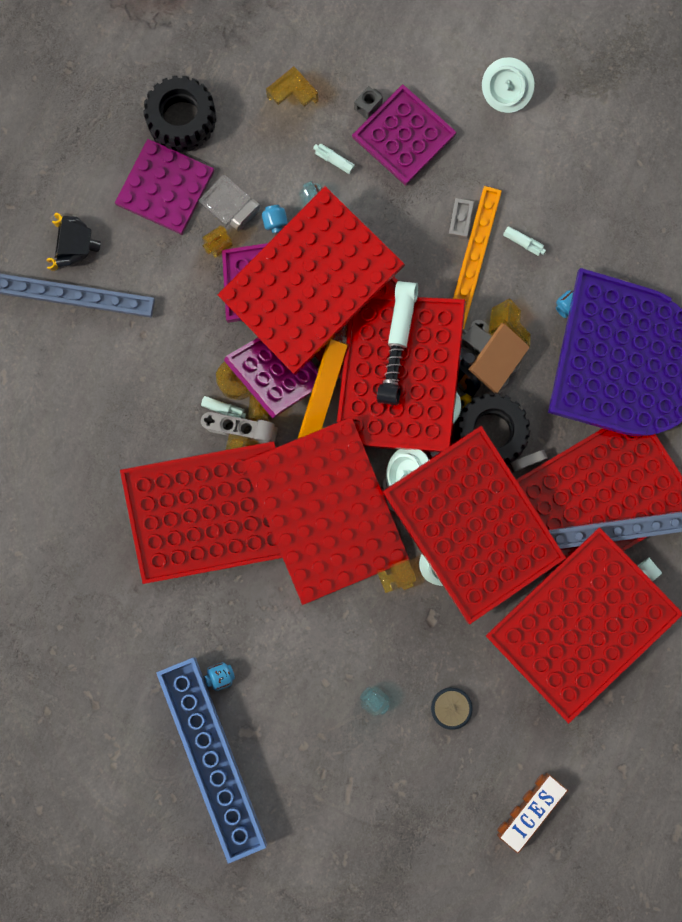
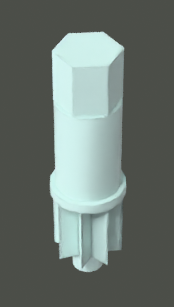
M315 144L313 149L316 150V155L348 174L352 172L355 164L325 145L319 144L318 146Z
M509 226L503 236L537 256L540 253L544 255L546 251L543 249V244Z
M206 396L202 399V407L227 416L246 418V413H243L244 409Z

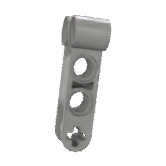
M207 412L201 417L202 426L211 433L255 441L258 444L270 441L275 443L278 427H275V424L264 420H258L257 422L213 412ZM229 422H233V428L226 430V425ZM252 426L251 432L244 434L245 427Z

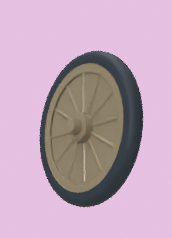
M454 687L445 688L439 691L432 700V716L436 723L445 729H459L466 725L472 716L473 706L471 699L461 689Z

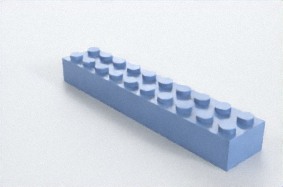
M196 657L156 672L228 864L265 849L267 842Z

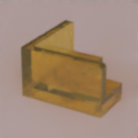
M295 66L266 88L267 98L269 100L273 99L278 105L291 94L304 107L311 101L315 104L318 102V92Z
M510 298L494 306L491 309L489 333L493 336L501 323L506 324L530 347L531 334L520 323L521 310Z

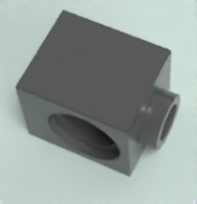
M368 86L354 101V110L368 119L382 105V94L377 89H372ZM366 100H372L373 103H372V104H368V103H366L365 101H366Z
M473 324L463 337L461 344L478 356L492 336Z

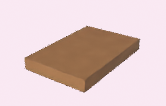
M501 323L468 370L494 393H498L530 347L506 324Z

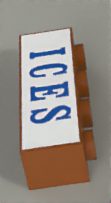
M548 773L545 775L541 774L537 778L535 788L532 791L528 790L522 798L524 800L523 803L511 811V818L507 823L504 821L497 830L499 832L497 836L517 854L568 791Z

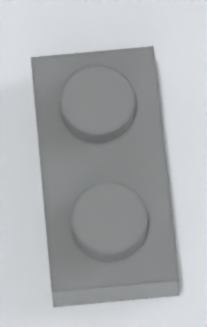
M455 198L448 236L467 239L474 201Z

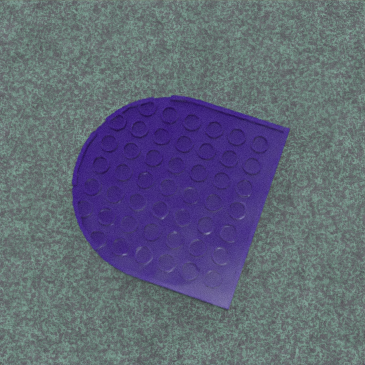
M580 268L576 276L548 413L632 436L659 434L679 425L682 422V308L671 301L672 298L661 292Z

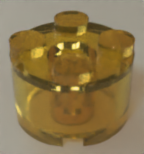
M223 362L216 372V382L221 393L225 397L234 400H243L250 396L252 393L240 379L239 382L233 381V378L237 377L226 362Z

